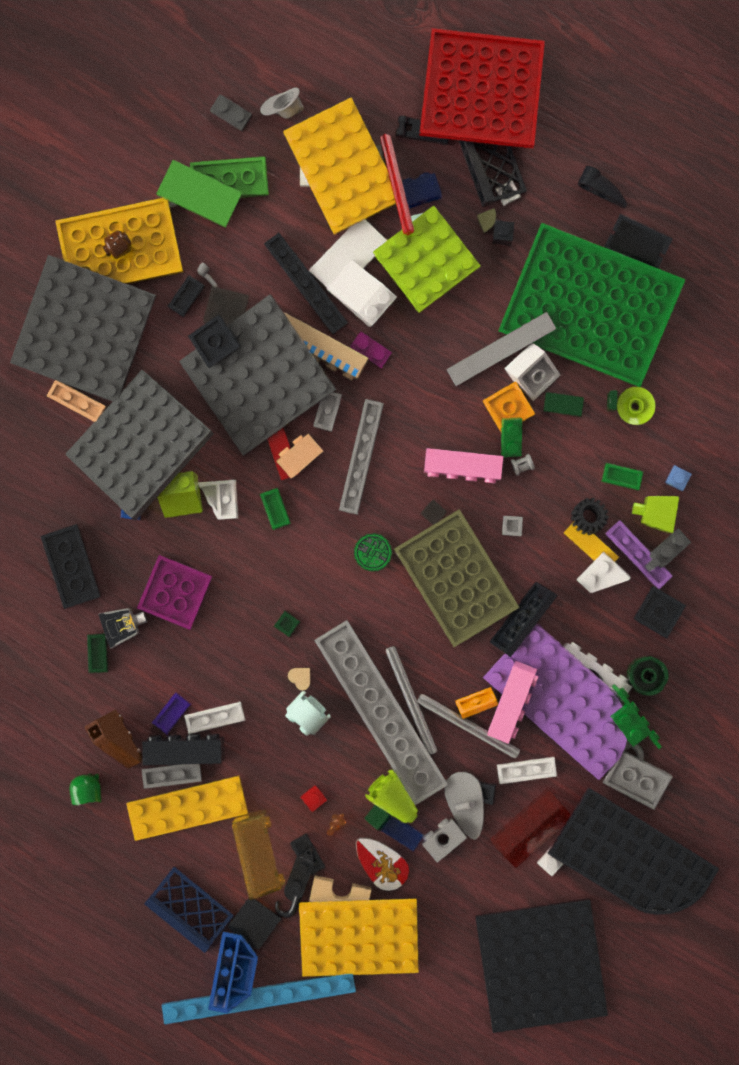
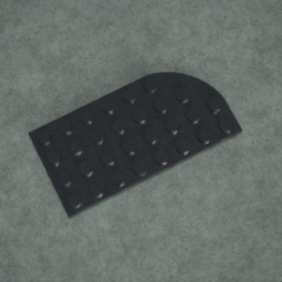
M589 787L548 852L553 858L636 909L657 915L679 912L693 905L704 895L719 870L712 863Z

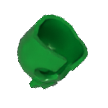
M83 774L71 781L69 790L72 805H81L88 802L102 803L99 774Z

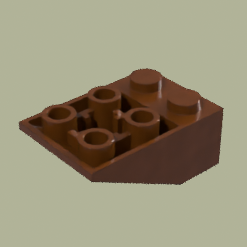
M115 709L86 725L84 728L95 746L129 769L143 761L141 758L142 753L133 743L131 732L125 728L122 715L117 713Z

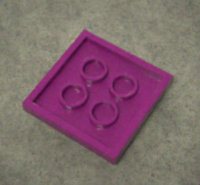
M159 555L137 609L191 630L212 576Z

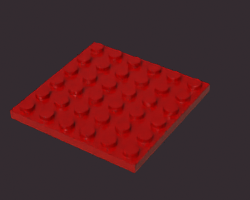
M432 28L419 136L533 149L545 41Z

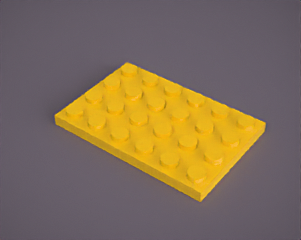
M352 97L283 131L334 235L396 204L388 170Z
M164 198L56 220L63 260L125 284L183 272L169 202ZM116 230L125 231L132 243L130 246L131 251L119 259H115L112 255L108 257L103 249L105 245L104 238Z
M416 899L299 902L302 977L342 974L419 973Z

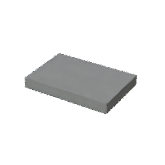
M624 750L619 760L608 770L603 783L654 810L673 776Z

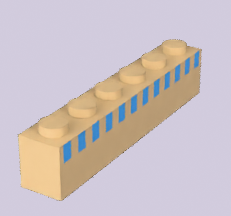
M284 312L318 363L320 360L323 361L328 369L334 372L336 370L343 372L342 376L351 381L353 378L359 379L368 362V357Z

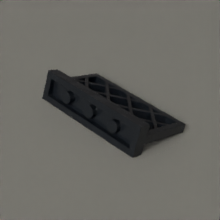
M458 140L482 208L502 199L527 192L511 146L502 145L507 150L504 157L495 152L498 145H495L494 149L491 150L483 146L484 143L479 144L477 142ZM481 149L491 154L488 162L480 159L479 153ZM493 156L503 160L500 168L490 164ZM505 162L512 165L513 171L511 174L501 170ZM487 167L497 172L494 180L487 177L485 173ZM499 173L509 178L506 186L496 181ZM511 179L518 182L519 190L514 191L508 188ZM494 185L503 188L502 195L494 197L492 192Z

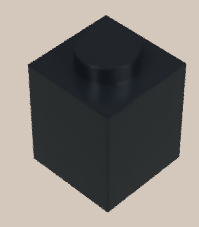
M495 220L492 244L511 246L515 222Z

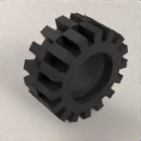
M586 498L573 508L571 521L574 520V523L572 525L573 527L577 525L578 528L576 530L578 532L582 530L581 534H596L607 524L606 520H608L609 516L606 514L608 510L603 509L605 507L604 504L599 505L600 500L595 502V498L590 500ZM585 510H590L595 514L596 521L594 523H589L584 519L583 513Z

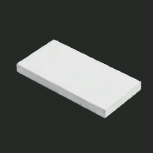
M363 220L351 226L311 267L309 272L327 288L351 260L364 269L375 258L373 251L387 240L366 220Z

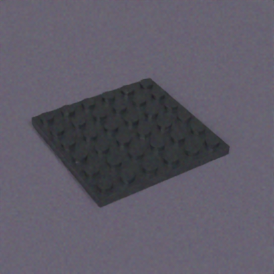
M589 898L475 915L493 1033L608 1016Z

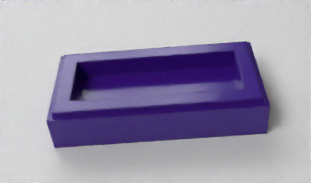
M176 692L152 724L167 735L191 703Z

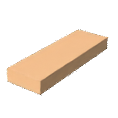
M57 380L54 381L47 394V397L94 422L97 421L107 408L105 405Z

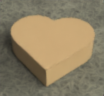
M293 668L288 673V679L295 683L299 690H306L310 686V668Z

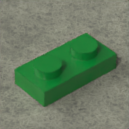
M502 418L501 456H522V418Z

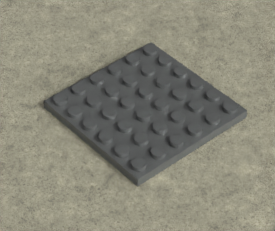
M48 255L10 363L115 402L123 391L157 295Z
M268 295L228 325L241 348L212 368L207 367L196 349L179 361L243 456L336 390L272 295Z
M141 370L120 393L118 400L108 406L97 421L88 428L65 455L130 518L136 521L214 433L147 373Z

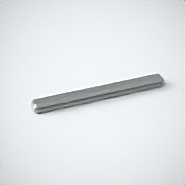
M394 646L386 649L387 656L423 744L430 755L437 752V748L399 655Z
M424 694L419 696L417 702L420 705L509 756L517 758L520 750L517 747L488 736L487 730L466 718L462 719L461 715Z

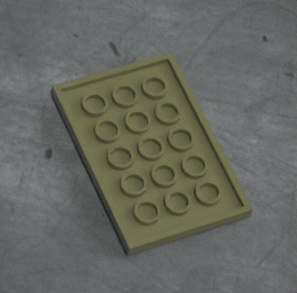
M460 509L394 548L453 647H456L520 608Z

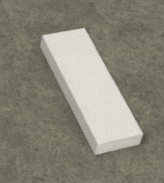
M241 702L184 715L189 734L245 721Z
M554 757L497 764L499 784L557 776Z

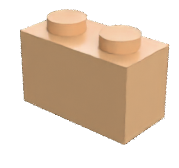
M309 434L304 437L300 435L292 442L294 446L290 450L286 447L278 454L280 458L276 462L290 478L296 476L323 452Z

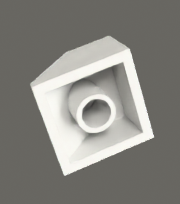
M533 343L504 368L514 382L516 381L520 389L532 401L560 376V373L547 354Z

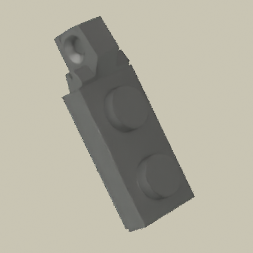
M679 528L676 529L650 553L649 556L652 560L645 565V568L650 572L657 566L660 569L665 567L691 542Z

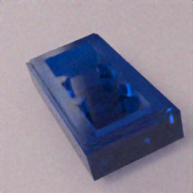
M394 816L388 820L381 830L413 852L417 849L425 835Z

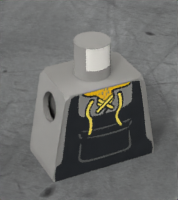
M131 608L98 614L110 649L140 634L138 625L147 623L144 611L134 615Z

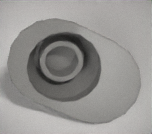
M292 88L270 97L262 104L260 108L263 115L277 113L285 119L300 113L304 107L298 97L299 89Z

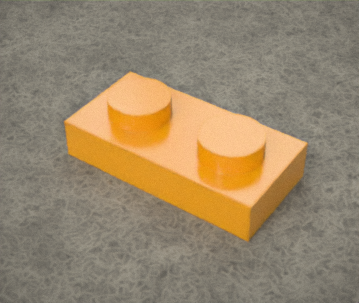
M491 687L455 701L462 719L498 705Z

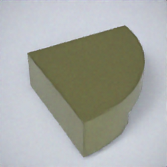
M495 208L477 215L484 234L495 223Z

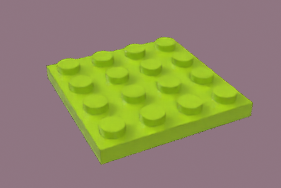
M434 205L412 221L414 233L407 236L401 230L373 251L375 257L418 313H421L480 268V264Z

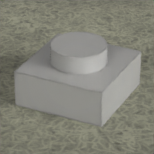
M503 516L502 535L522 536L523 517Z

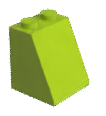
M195 472L178 473L157 497L165 518L203 512L198 475Z

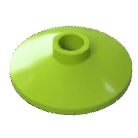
M631 387L619 396L617 411L626 423L641 425L649 421L653 416L655 400L648 390L641 387ZM636 403L638 410H633L632 404Z

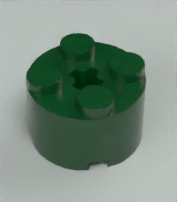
M640 656L634 659L628 665L626 672L628 684L632 686L635 692L643 695L660 693L664 689L669 677L665 664L651 656ZM645 671L651 673V676L648 677L649 680L643 678V675L646 674Z

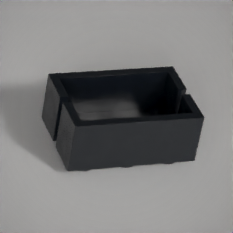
M620 213L613 227L615 233H610L604 247L659 268L663 260V256L660 253L666 254L673 238Z

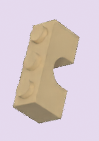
M315 875L309 901L369 900L371 887L352 883L351 891L348 895L338 896L332 889L333 879Z

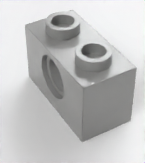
M445 818L437 825L439 828L435 832L429 831L423 837L422 845L437 863L467 838L452 818L449 820ZM440 834L448 835L449 838L446 843L438 841Z

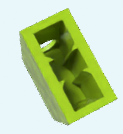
M647 496L645 497L644 504L633 503L632 514L642 515L641 524L671 534L674 532L679 497Z

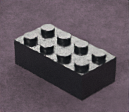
M189 734L186 738H181V735H169L167 738H162V735H150V737H147L142 742L143 765L218 764L225 760L224 737H219V734H208L206 737H200V734Z

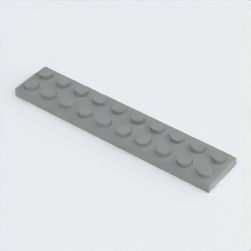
M346 620L315 639L314 641L393 770L398 775L414 804L420 803L447 786L446 780L349 622Z

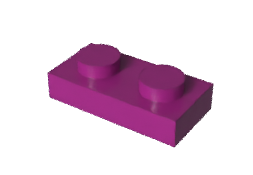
M361 331L350 346L351 349L368 357V361L382 369L392 354L388 349Z

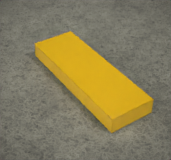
M571 524L564 531V534L594 561L603 552L614 562L619 558L594 534L588 535L586 533L584 535L581 534L582 530L578 532L576 530L578 528L577 525L573 527Z

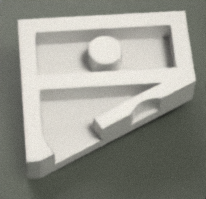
M236 480L198 483L218 520L238 518Z
M603 552L577 578V581L590 593L628 581L631 576Z

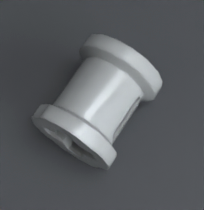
M526 454V457L519 460H511L516 476L530 469L535 470L529 454Z

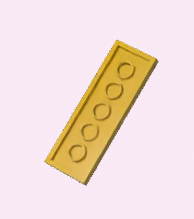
M240 776L126 803L135 841L248 814Z

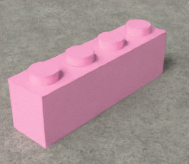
M427 448L424 473H428V477H439V474L447 475V479H458V476L466 477V481L475 482L479 478L485 479V483L495 484L496 480H501L503 456Z
M515 661L488 730V736L508 744L511 738L515 739L519 729L515 726L517 721H522L525 711L522 710L524 703L528 705L532 695L529 693L530 687H535L539 677L535 675L537 672L536 668Z

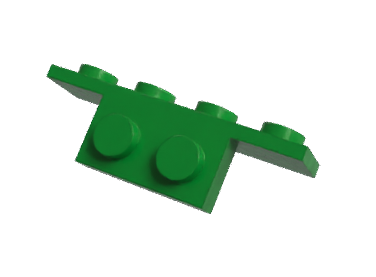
M615 684L611 687L625 705L610 717L633 747L648 736L651 742L660 749L662 746L658 742L659 736L654 730H649L648 726L650 724L646 718L638 715L637 712L640 710L633 701L631 703L628 701V693L623 687L619 689Z

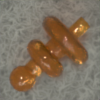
M333 814L331 816L333 821L329 823L331 828L327 830L329 836H332L335 830L339 831L340 826L346 825V821L343 818L344 814Z

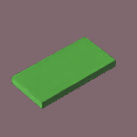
M266 157L190 162V168L242 192L241 198L269 196Z
M172 160L156 193L158 196L225 228L242 196V192L175 160Z

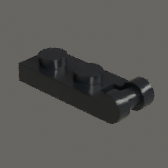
M407 116L398 117L399 127L396 129L395 134L397 137L442 145L448 144V139L419 136L421 120ZM407 125L412 126L411 131L406 130Z

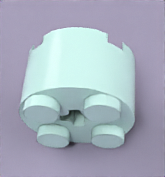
M302 691L286 708L287 713L285 716L291 722H296L300 725L299 729L306 736L309 734L315 735L331 716L330 714L325 715L326 709L311 695L306 697L305 694L307 692Z

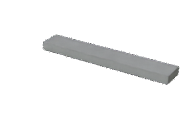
M545 312L446 370L455 386L552 332L556 327L548 313Z
M365 399L339 511L358 515L384 403Z

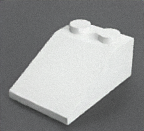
M352 260L327 287V290L369 327L378 320L397 298L387 287Z

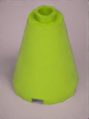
M393 770L387 771L389 775L385 777L382 774L373 782L368 789L370 794H366L365 797L401 822L411 823L417 818L418 809L398 775Z

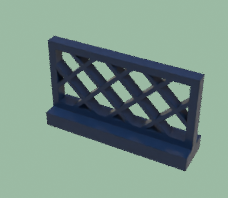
M175 867L172 868L144 903L204 953L234 916ZM174 872L181 877V886L170 887L169 878ZM183 879H184L187 883H189V885H184ZM168 882V887L162 888ZM192 886L195 888L197 898L185 899L184 887ZM182 888L183 899L171 901L170 889ZM168 889L169 901L161 902L155 897L160 890ZM198 892H200L205 897H199ZM197 900L198 911L186 913L185 901ZM199 900H210L212 910L200 911ZM183 902L184 913L175 914L172 911V903ZM170 903V909L164 904ZM213 904L216 905L219 909H214ZM223 911L228 917L222 923H215L214 912ZM212 912L213 924L201 925L200 913ZM198 914L199 925L190 926L187 923V915ZM185 915V921L179 916ZM221 925V926L218 928V930L216 931V927H215V926ZM213 926L214 935L210 940H207L202 935V927ZM194 928H200V933Z

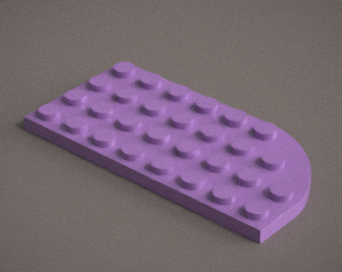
M537 623L511 657L504 654L483 678L503 694L515 661L536 668L537 672L535 675L539 677L535 687H530L529 693L532 694L528 705L524 703L522 710L525 711V715L594 777L600 780L619 760L626 746L627 738L610 717L623 707V703L608 685Z

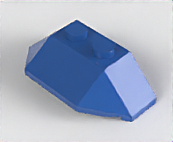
M224 931L222 933L208 1010L228 1013L251 996L258 955L243 935Z

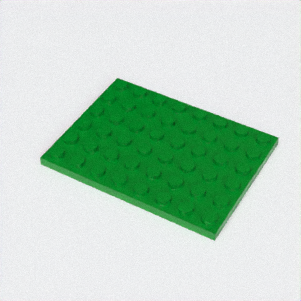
M541 223L498 331L509 334L547 312L556 329L532 342L533 344L544 350L641 387L686 279Z

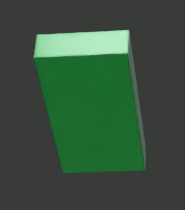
M605 463L601 482L639 491L643 471Z
M278 488L261 493L260 497L272 529L275 530L291 524Z

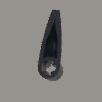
M585 166L578 181V186L602 199L626 208L627 202L617 187L601 175L598 169L592 166Z

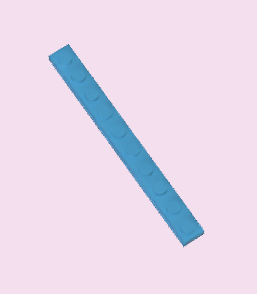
M342 974L252 988L251 996L228 1013L208 1010L211 995L162 1003L161 1006L164 1024L354 993L356 989L353 974Z

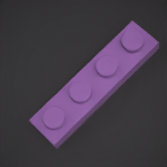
M620 520L605 533L657 589H660L672 577L665 567L660 569L657 566L650 572L645 568V565L652 560L649 556L650 551Z

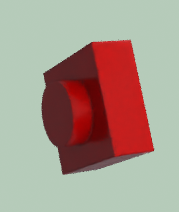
M316 784L300 796L312 812L327 801V798Z

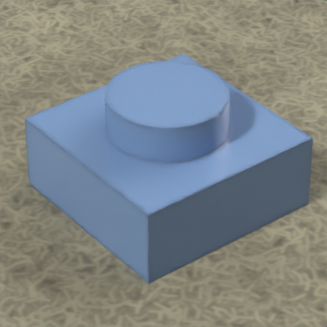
M674 465L665 483L683 491L691 473Z

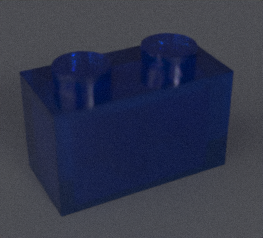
M430 172L419 175V178L402 180L409 209L441 199L442 193L435 173L430 174Z

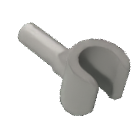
M201 263L198 267V273L216 288L218 286L217 283L207 274L210 268L206 264Z

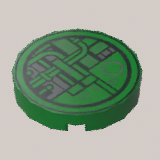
M375 533L366 534L361 537L354 548V557L358 565L364 570L371 572L385 568L392 556L391 545L388 540L382 535Z

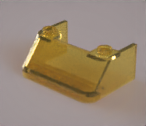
M266 810L237 816L232 822L250 900L282 890L283 885H285L283 873L279 874L276 868L268 828L272 827L270 817L266 816Z

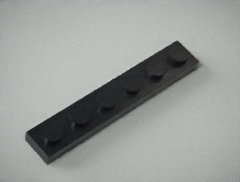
M278 232L264 243L265 247L332 335L348 324L346 319L282 235Z

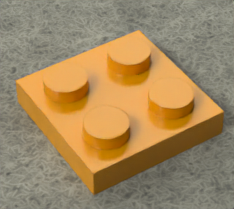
M516 381L482 401L500 432L502 418L520 417L523 422L535 415Z

